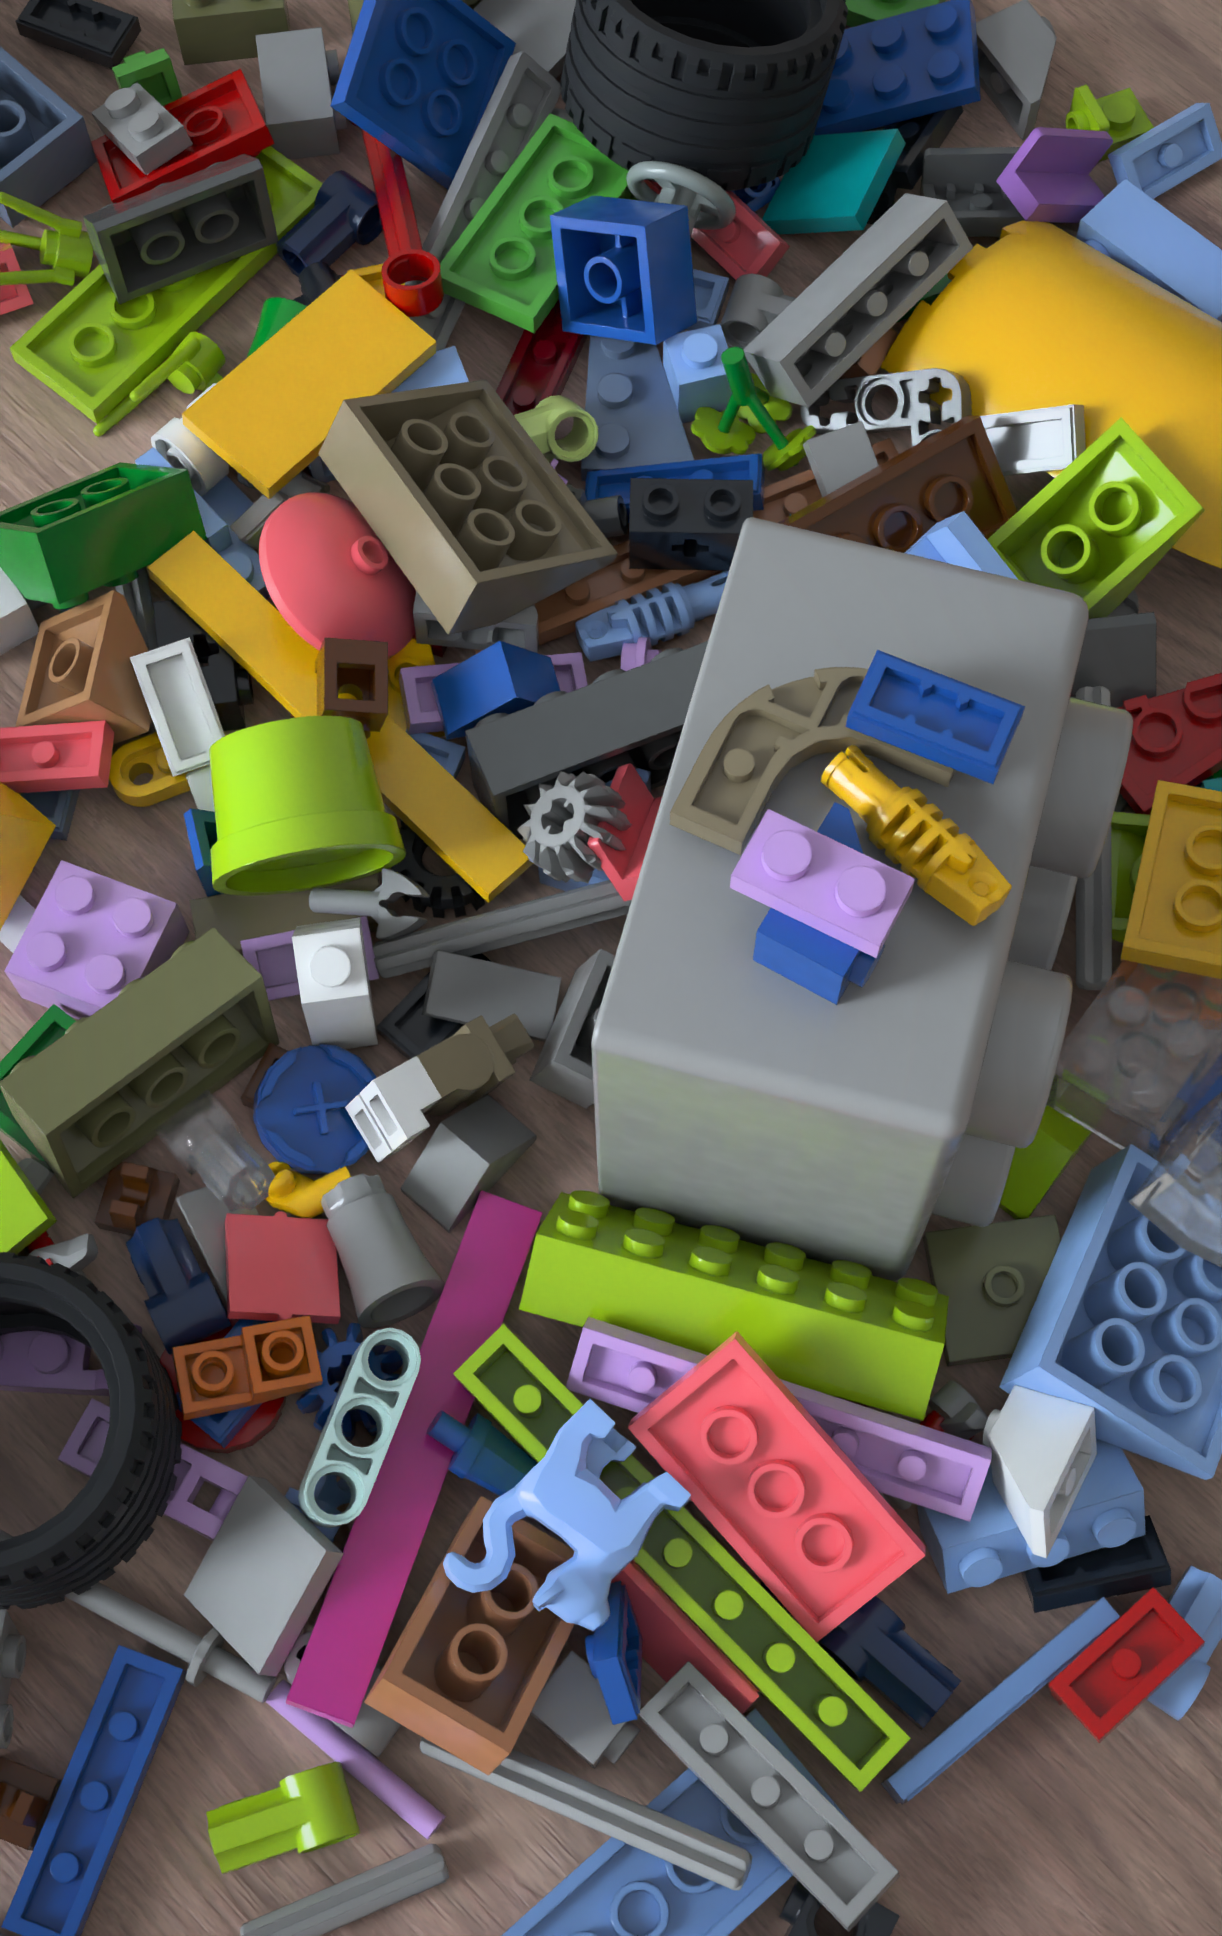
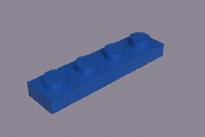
M118 1645L3 1921L2 1928L22 1936H81L186 1678V1670Z

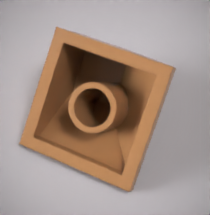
M113 590L40 623L15 727L105 720L115 732L113 745L149 732L153 720L130 657L149 650L124 595Z

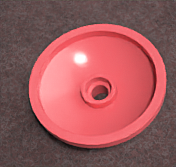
M309 492L289 498L271 513L264 524L260 536L259 561L261 572L275 606L297 634L319 651L324 638L388 642V659L401 651L410 642L415 634L413 608L416 589L353 502L327 493Z

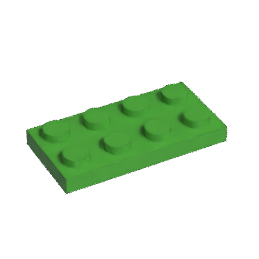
M550 113L440 263L443 292L535 334L559 299L550 215L593 195L629 199L632 196L626 181L629 170L619 166L602 154L584 137L574 123Z

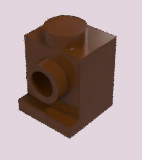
M324 638L315 661V673H317V716H342L358 720L362 723L366 739H368L370 731L380 732L388 715V642ZM349 693L357 700L338 698V695Z

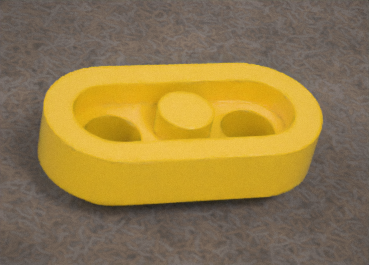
M157 732L121 746L111 757L109 780L116 795L126 804L135 807H147L190 791L186 779V774L189 772L173 777ZM149 773L153 775L152 779L146 784L137 785L133 783L140 774Z

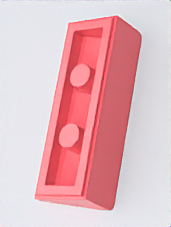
M633 1560L611 1581V1583L621 1581L622 1585L626 1586L642 1636V1658L666 1683L689 1661L742 1715L757 1702L759 1690Z

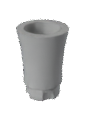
M359 1174L339 1182L334 1189L323 1195L321 1205L329 1219L327 1229L344 1268L351 1289L358 1324L361 1327L379 1328L395 1324L424 1310L441 1296L445 1286L444 1282L422 1253L406 1225L394 1197L386 1193L379 1175L368 1176Z

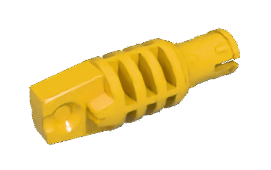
M856 745L847 747L845 754L841 751L829 763L821 776L822 784L859 814V817L867 823L866 832L869 834V840L878 849L885 848V855L894 864L901 863V870L905 874L917 878V885L926 894L932 896L972 926L984 921L1004 904L1012 888L1011 884L968 834H959L960 828L950 818L942 819L943 812L934 803L926 804L927 798L917 788L911 789L909 786L900 788L893 780L883 774Z

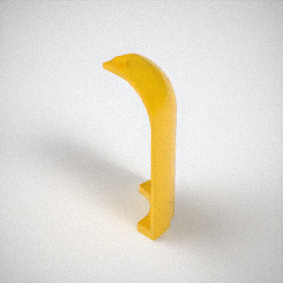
M1019 221L1003 227L1000 240L988 248L977 243L947 273L948 278L952 281L938 295L935 301L929 305L921 300L892 344L881 368L889 373L938 368L959 374L969 385L973 416L1071 404L1084 405L1086 449L1122 417L1205 509L1172 548L1222 569V322L1050 222ZM940 382L939 392L930 394L929 398L942 406L943 402L952 400V390L943 388ZM1063 470L1049 471L1046 473L1050 474L1055 478Z

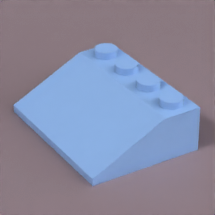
M1133 1144L1128 1145L1091 1169L999 1388L1010 1394L1014 1385L1094 1407L1096 1439L1204 1480L1213 1478L1222 1455V1202Z

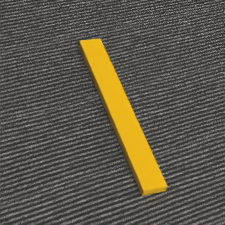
M192 531L147 567L150 579L295 718L317 716V673H315V661L319 650L297 634L280 612L195 531ZM349 693L338 695V698L357 700ZM387 715L380 732L370 731L367 743L383 802L485 901L491 902L534 864L523 852L525 844L389 715Z

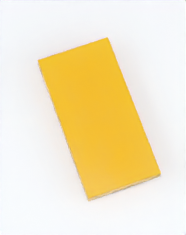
M351 269L182 413L183 425L264 496L271 499L319 456L318 453L343 400L391 393L436 353L437 341Z

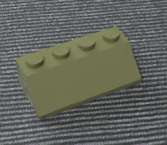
M213 927L198 939L182 944L169 960L144 978H138L128 983L121 990L118 997L93 1015L83 1017L74 1022L67 1029L64 1036L42 1052L20 1061L12 1069L10 1075L0 1081V1089L13 1117L72 1198H75L260 1059L270 1043L274 1045L280 1043L263 977Z

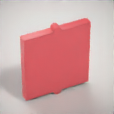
M283 1211L276 1212L274 1216L227 1213L225 1218L227 1319L280 1321L310 1315L311 1323L338 1324L341 1312L337 1250L327 1229L329 1219L287 1217V1214Z

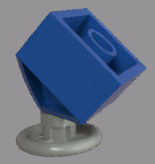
M644 161L633 165L626 177L627 186L637 200L593 195L550 215L562 328L564 332L657 345L697 323L690 241L693 228L715 230L727 227L735 218L736 208L731 197L709 178L676 164L662 161ZM654 179L662 187L660 194L652 190L644 180Z

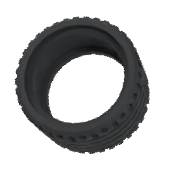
M576 0L561 76L562 100L566 104L565 109L573 119L574 125L592 145L606 157L627 170L633 165L644 161L668 162L688 168L709 178L724 191H735L770 182L776 177L783 176L789 172L790 168L795 167L801 161V158L806 155L812 143L847 23L848 8L845 4L846 0Z
M1 1252L0 1335L12 1332L43 1331L68 1336L92 1348L102 1364L110 1393L109 1430L102 1456L86 1486L62 1512L35 1530L0 1541V1609L9 1610L11 1605H16L21 1609H31L45 1604L52 1605L65 1601V1595L71 1592L80 1595L90 1590L91 1586L101 1580L105 1581L116 1573L113 1568L122 1560L127 1563L137 1553L136 1550L143 1541L148 1540L155 1530L151 1525L157 1515L163 1516L168 1506L167 1501L170 1493L175 1488L177 1476L173 1472L175 1464H180L182 1422L176 1417L175 1411L180 1409L177 1396L174 1393L172 1381L167 1370L159 1362L160 1358L124 1312L104 1291L100 1292L93 1282L59 1263H55L50 1267L41 1257L28 1255V1257L18 1256L16 1253Z

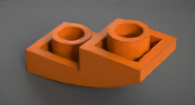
M310 1315L242 1327L241 1335L172 1347V1358L183 1421L271 1401L322 1385L323 1381Z

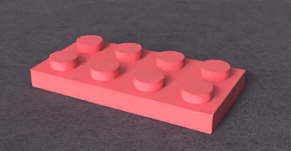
M738 1331L630 1420L628 1429L660 1466L691 1494L690 1500L816 1642L821 1640L926 1556V1545Z

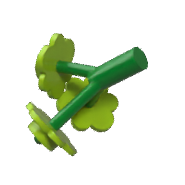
M731 347L726 349L721 355V360L732 392L726 409L721 412L711 407L698 408L694 416L695 420L691 425L692 433L700 437L704 446L714 453L729 454L733 452L738 455H743L747 452L749 445L753 443L756 437L755 432L759 434L767 433L773 444L762 455L765 469L771 471L777 468L779 471H785L792 466L798 465L799 461L806 456L803 444L816 434V429L813 425L807 426L804 429L797 428L785 437L777 426L776 421H786L791 417L793 409L789 401L770 396L757 374L755 375L750 372L742 348ZM739 418L748 420V424L739 422Z

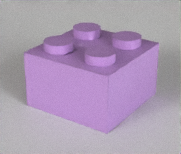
M61 860L5 969V973L23 999L47 1008L55 1004L66 1014L79 1020L93 1015L118 997L121 990L128 983L138 978H144L169 960L173 953L184 944L190 931L177 903Z

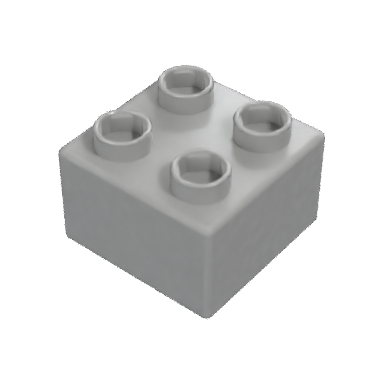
M750 517L744 521L592 1036L599 1194L610 1201L609 1205L634 1212L638 1208L658 1209L672 1215L675 1223L701 1229L704 1225L725 1227L736 1232L740 1236V1240L764 1247L768 1243L773 1242L792 1245L802 1250L806 1255L805 1258L831 1265L836 1260L852 1261L867 1267L872 1272V1276L891 1281H897L907 1274L931 1214L979 1227H986L993 1222L1007 1182L1015 1148H1026L1034 1141L1049 1098L1065 1036L1073 991L1071 978L1066 974L1051 971L1064 933L1077 878H1089L1095 870L1101 855L1117 802L1132 736L1133 719L1128 711L1070 697L1088 623V606L1082 597L1068 591ZM880 650L1025 706L1022 719L994 784L956 770L949 787H945L882 759L865 755L900 788L909 786L911 789L917 788L927 798L926 804L934 803L943 812L942 819L950 818L960 828L959 834H968L1011 884L1012 888L1004 904L996 912L992 913L984 921L972 926L932 896L926 894L917 885L918 879L915 878L912 892L884 943V951L870 978L863 987L850 982L840 1001L835 1005L753 960L757 930L771 907L730 888L731 874L742 854H736L670 825V811L710 735L722 719L741 701L768 684L773 689L792 681L814 677L815 669L829 667L869 669L876 651ZM840 752L817 754L791 768L773 791L748 841L749 843L767 809L817 832L834 802L850 810L863 854L903 872L901 870V863L894 864L885 855V848L878 849L869 840V834L866 832L867 823L859 817V814L822 784L821 776L824 770Z

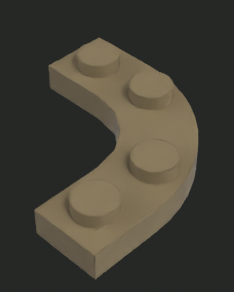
M856 667L815 669L814 677L792 681L771 689L769 684L762 687L741 701L722 719L704 745L670 811V825L741 855L773 791L790 769L817 754L846 751L847 747L851 745H856L864 755L877 757L945 787H949L956 770L846 727L848 713L868 669Z

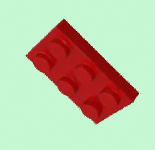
M241 68L163 106L184 126L193 144L147 175L106 135L91 141L113 203L127 200L150 191L160 184L173 182L204 170L214 163L224 162L242 154L255 158L263 149L275 144Z

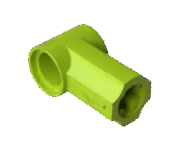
M332 1762L296 1773L279 1781L280 1787L254 1796L251 1795L207 1811L208 1833L222 1874H227L297 1850L298 1854L318 1850L360 1834L341 1762Z

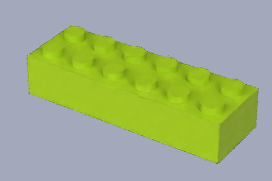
M576 1190L571 1192V1194L561 1192L536 1233L519 1310L583 1327L587 1318L591 1317L705 1355H709L738 1331L779 1379L828 1395L924 1421L945 1345L949 1296L939 1294L937 1288L930 1283L914 1278H901L898 1282L872 1276V1272L867 1267L852 1261L836 1260L831 1265L805 1258L806 1255L802 1250L784 1243L773 1242L768 1243L766 1247L740 1240V1236L736 1232L721 1226L704 1225L701 1229L675 1223L672 1215L654 1208H638L635 1212L609 1205L610 1201L603 1195L584 1190Z

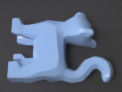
M589 1399L559 1429L545 1457L514 1488L494 1500L483 1518V1536L487 1552L485 1558L480 1563H473L458 1553L450 1552L446 1554L443 1562L445 1573L457 1587L471 1593L492 1590L507 1579L516 1556L512 1525L526 1516L534 1518L560 1536L574 1550V1555L571 1559L549 1572L545 1582L533 1598V1606L538 1611L547 1607L566 1623L578 1624L595 1631L602 1627L610 1616L608 1595L611 1581L637 1557L654 1519L663 1509L681 1510L691 1499V1494L668 1472H665L647 1483H642L623 1499L617 1497L599 1479L601 1472L610 1461L624 1462L636 1449V1446L613 1428L615 1422Z

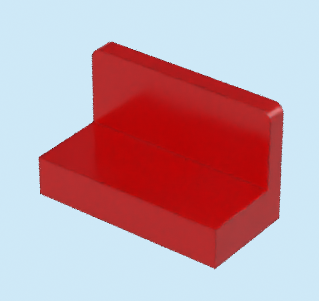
M1153 1587L1049 1683L1050 1695L1059 1705L1064 1704L1090 1734L1101 1743L1204 1647L1205 1641Z

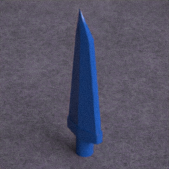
M441 1410L431 1422L426 1433L454 1452L447 1468L449 1471L461 1479L466 1478L499 1496L514 1488L538 1464L492 1426L491 1421L479 1413L472 1418L468 1427H466Z

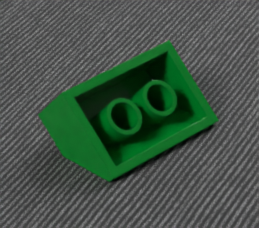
M120 462L1 511L0 567L26 599L51 603L55 609L71 608L89 600L88 592L100 586L114 587L134 581L139 577V569L152 564L192 531H195L203 540L207 539L188 469Z

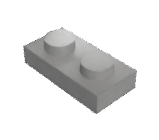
M138 82L129 88H122L113 92L106 99L105 104L91 112L101 131L145 175L193 144L184 126Z

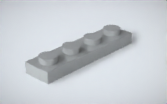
M689 1661L640 1710L639 1716L641 1720L848 1932L900 1877L899 1871Z

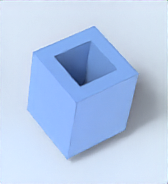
M720 324L677 333L663 341V366L682 424L694 421L695 413L700 407H711L719 412L725 410L732 392L721 360V355L728 349Z

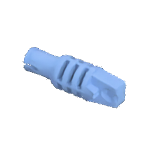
M723 571L708 579L683 587L679 583L669 582L662 585V592L656 587L647 590L646 598L638 593L631 596L630 604L625 599L616 601L615 605L599 610L575 623L576 637L583 653L592 662L621 655L623 644L637 643L639 637H649L651 645L654 646L658 644L659 639L665 642L673 639L674 634L682 636L689 633L690 629L694 628L695 622L717 613L729 571Z

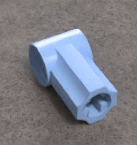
M1192 1565L1186 1568L1167 1602L1205 1641L1204 1647L1147 1699V1701L1177 1721L1185 1715L1201 1691L1211 1669L1207 1662L1222 1639V1580L1212 1573L1204 1572Z

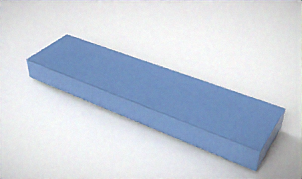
M1104 1596L1081 1613L881 1783L895 1803L904 1804L911 1800L1065 1669L1120 1617Z

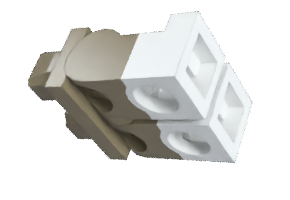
M515 1013L490 1027L483 1016L480 1015L466 1023L453 1036L372 1080L345 1108L376 1161L379 1163L399 1152L430 1126L425 1115L441 1116L450 1113L464 1101L469 1106L487 1096L516 1072L512 1065L516 1063L517 1058L534 1048L533 1041Z

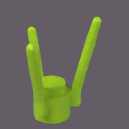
M0 192L1 204L55 229V231L45 229L42 238L0 229V243H10L14 246L40 251V264L50 266V269L0 272V286L37 283H58L73 286L75 277L85 278L89 274L93 258V247L88 232L82 231L81 221L62 218L27 201L18 199L5 192Z
M189 332L169 358L146 377L141 384L131 391L128 397L93 428L94 435L97 437L103 436L167 379L178 390L186 394H193L195 390H202L204 392L213 383H218L223 377L217 372L225 364V356L215 342L202 333Z

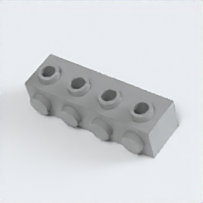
M905 193L743 349L746 359L770 396L809 408L973 249L947 200Z

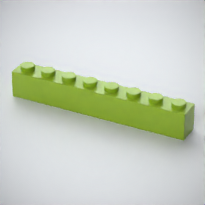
M504 1324L453 1373L458 1382L537 1463L545 1457L559 1429L583 1406ZM631 1454L624 1462L610 1461L603 1468L599 1479L617 1497L623 1499L642 1483H647L655 1477ZM684 1507L679 1511L663 1509L654 1519L644 1543L633 1561L846 1781L861 1792L911 1738Z

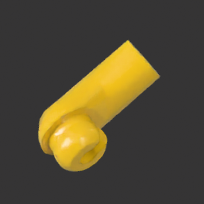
M275 1161L262 1169L259 1175V1185L262 1188L263 1198L272 1207L298 1218H314L324 1213L321 1205L323 1195L334 1189L339 1182L352 1176L348 1168L344 1166L317 1180H313L292 1171L287 1163Z

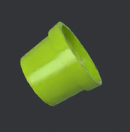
M306 716L271 721L233 732L217 740L210 747L209 756L217 842L210 849L212 885L214 890L224 894L243 896L306 891L316 887L322 888L361 879L379 873L383 868L388 869L405 858L406 851L396 818L386 813L364 728L358 720L342 716Z

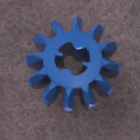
M358 1323L349 1324L346 1341L339 1342L331 1328H325L322 1331V1339L327 1346L323 1353L317 1350L323 1380L322 1385L307 1389L308 1391L302 1394L296 1401L302 1414L318 1411L313 1425L320 1433L323 1430L340 1388L336 1381H343L354 1352L363 1342L362 1328ZM386 1345L374 1346L370 1350L368 1357L369 1368L372 1373L381 1380H397L400 1374H394V1372L403 1365L398 1351L390 1350L384 1352ZM354 1409L347 1411L344 1415L341 1428L343 1436L347 1441L353 1440L356 1422L363 1421L366 1430L371 1436L377 1434L376 1422L366 1411Z

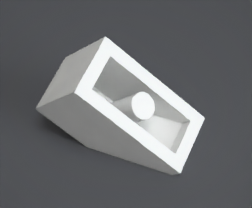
M1014 1385L1002 1410L994 1409L990 1413L984 1428L983 1445L992 1448L991 1468L993 1483L1034 1555L1047 1558L1097 1455L1095 1408Z

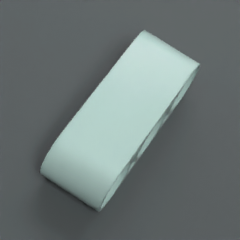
M385 1328L375 1331L358 1346L352 1356L300 1484L298 1494L300 1509L305 1517L317 1526L333 1528L347 1524L360 1515L368 1501L420 1368L421 1356L419 1347L412 1336L403 1330ZM387 1345L398 1351L402 1358L403 1368L397 1380H381L372 1373L369 1368L368 1357L370 1350L374 1346ZM354 1409L364 1410L375 1420L377 1434L370 1446L363 1448L354 1446L347 1442L343 1436L341 1425L347 1411ZM322 1476H339L349 1486L351 1493L350 1503L341 1514H327L317 1505L314 1491L317 1482Z

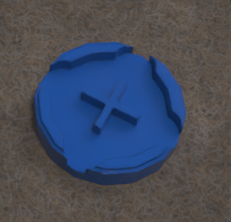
M309 1045L287 1051L265 1071L254 1094L253 1120L262 1144L277 1161L287 1163L290 1168L300 1173L327 1175L344 1166H352L370 1149L345 1107L372 1080L377 1078L376 1075L359 1056L337 1045Z

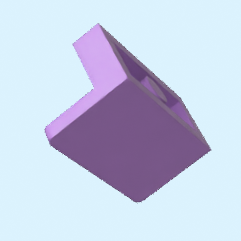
M1037 127L1033 129L996 182L1025 221L1080 223V220L1105 197L1089 174L1111 146L1113 139L1107 131Z

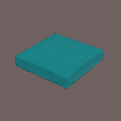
M889 129L813 136L806 155L783 176L762 220L778 235L864 230L906 144L899 130Z

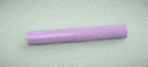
M282 1680L270 1693L266 1703L335 1762H341L342 1768L423 1837L429 1840L446 1816L329 1719L286 1704L291 1685L287 1681Z

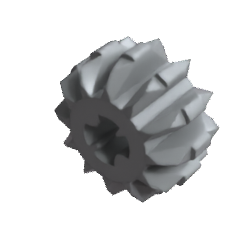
M561 771L554 787L539 783L541 797L536 804L524 805L531 817L530 820L521 825L517 830L527 842L523 852L532 863L543 868L545 874L557 881L563 880L568 882L570 879H573L576 882L589 883L594 869L603 871L600 859L588 847L589 836L600 838L603 843L615 850H626L619 838L607 830L598 827V823L606 821L620 831L627 830L632 824L627 819V816L620 811L626 803L621 799L620 794L606 786L604 781L593 774H586L585 772L575 776L574 774Z

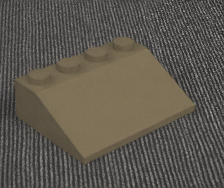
M487 380L345 399L318 453L448 635L496 625L609 565L618 555L617 551Z

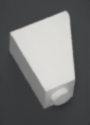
M361 917L297 926L292 935L301 1004L312 1046L325 1044L350 1049L378 1045Z

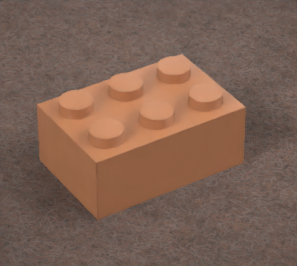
M481 1496L457 1530L364 1703L489 1776L511 1753L575 1625L566 1623L547 1607L538 1611L532 1602L549 1572L571 1559L574 1555V1550L520 1519L512 1525L516 1556L507 1579L489 1591L471 1593L457 1587L446 1576L443 1566L446 1554L455 1552L470 1562L480 1563L487 1553L483 1536V1518L493 1502Z

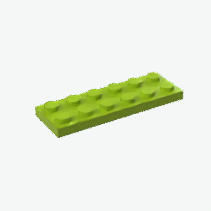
M269 146L263 149L255 158L259 159L264 170L279 241L315 207V199L323 183ZM276 243L122 304L118 303L99 264L10 347L14 361L98 424L174 352L189 332L196 331L278 253Z

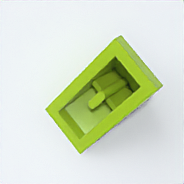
M1051 1088L1034 1141L1026 1148H1015L999 1207L1016 1220L1029 1218L1100 1122Z

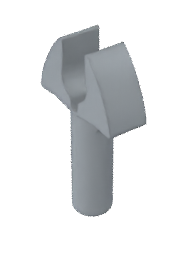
M383 868L382 884L374 891L316 887L310 892L309 907L315 913L371 916L378 923L376 938L387 940L412 933L427 922V919L421 917H399L394 910L388 908V904L396 902L404 895L429 898L430 896L419 884L407 876Z

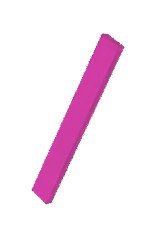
M481 1190L420 1348L421 1363L418 1375L368 1501L360 1515L355 1518L343 1550L344 1554L337 1565L288 1693L286 1704L350 1728L354 1727L454 1453L426 1434L428 1427L441 1410L465 1425L474 1397L458 1382L453 1373L501 1327L542 1217V1212Z

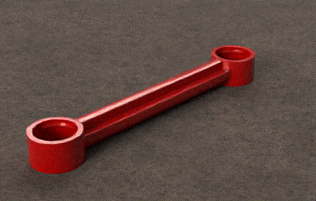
M349 120V122H350L351 124H353V125L356 126V127H359V126H357L356 124H354L352 121ZM361 128L389 258L384 262L381 269L385 298L407 317H419L429 314L440 306L444 298L440 263L433 254L423 250L403 159ZM409 281H425L413 286L401 285Z

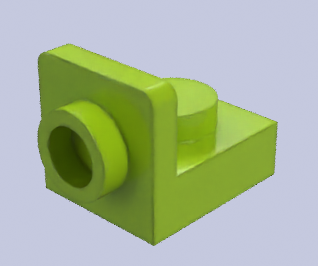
M1087 85L1077 87L1074 90L1070 111L1065 119L1066 129L1107 131L1111 136L1113 143L1099 162L1109 159L1108 154L1154 128L1130 87L1095 99Z

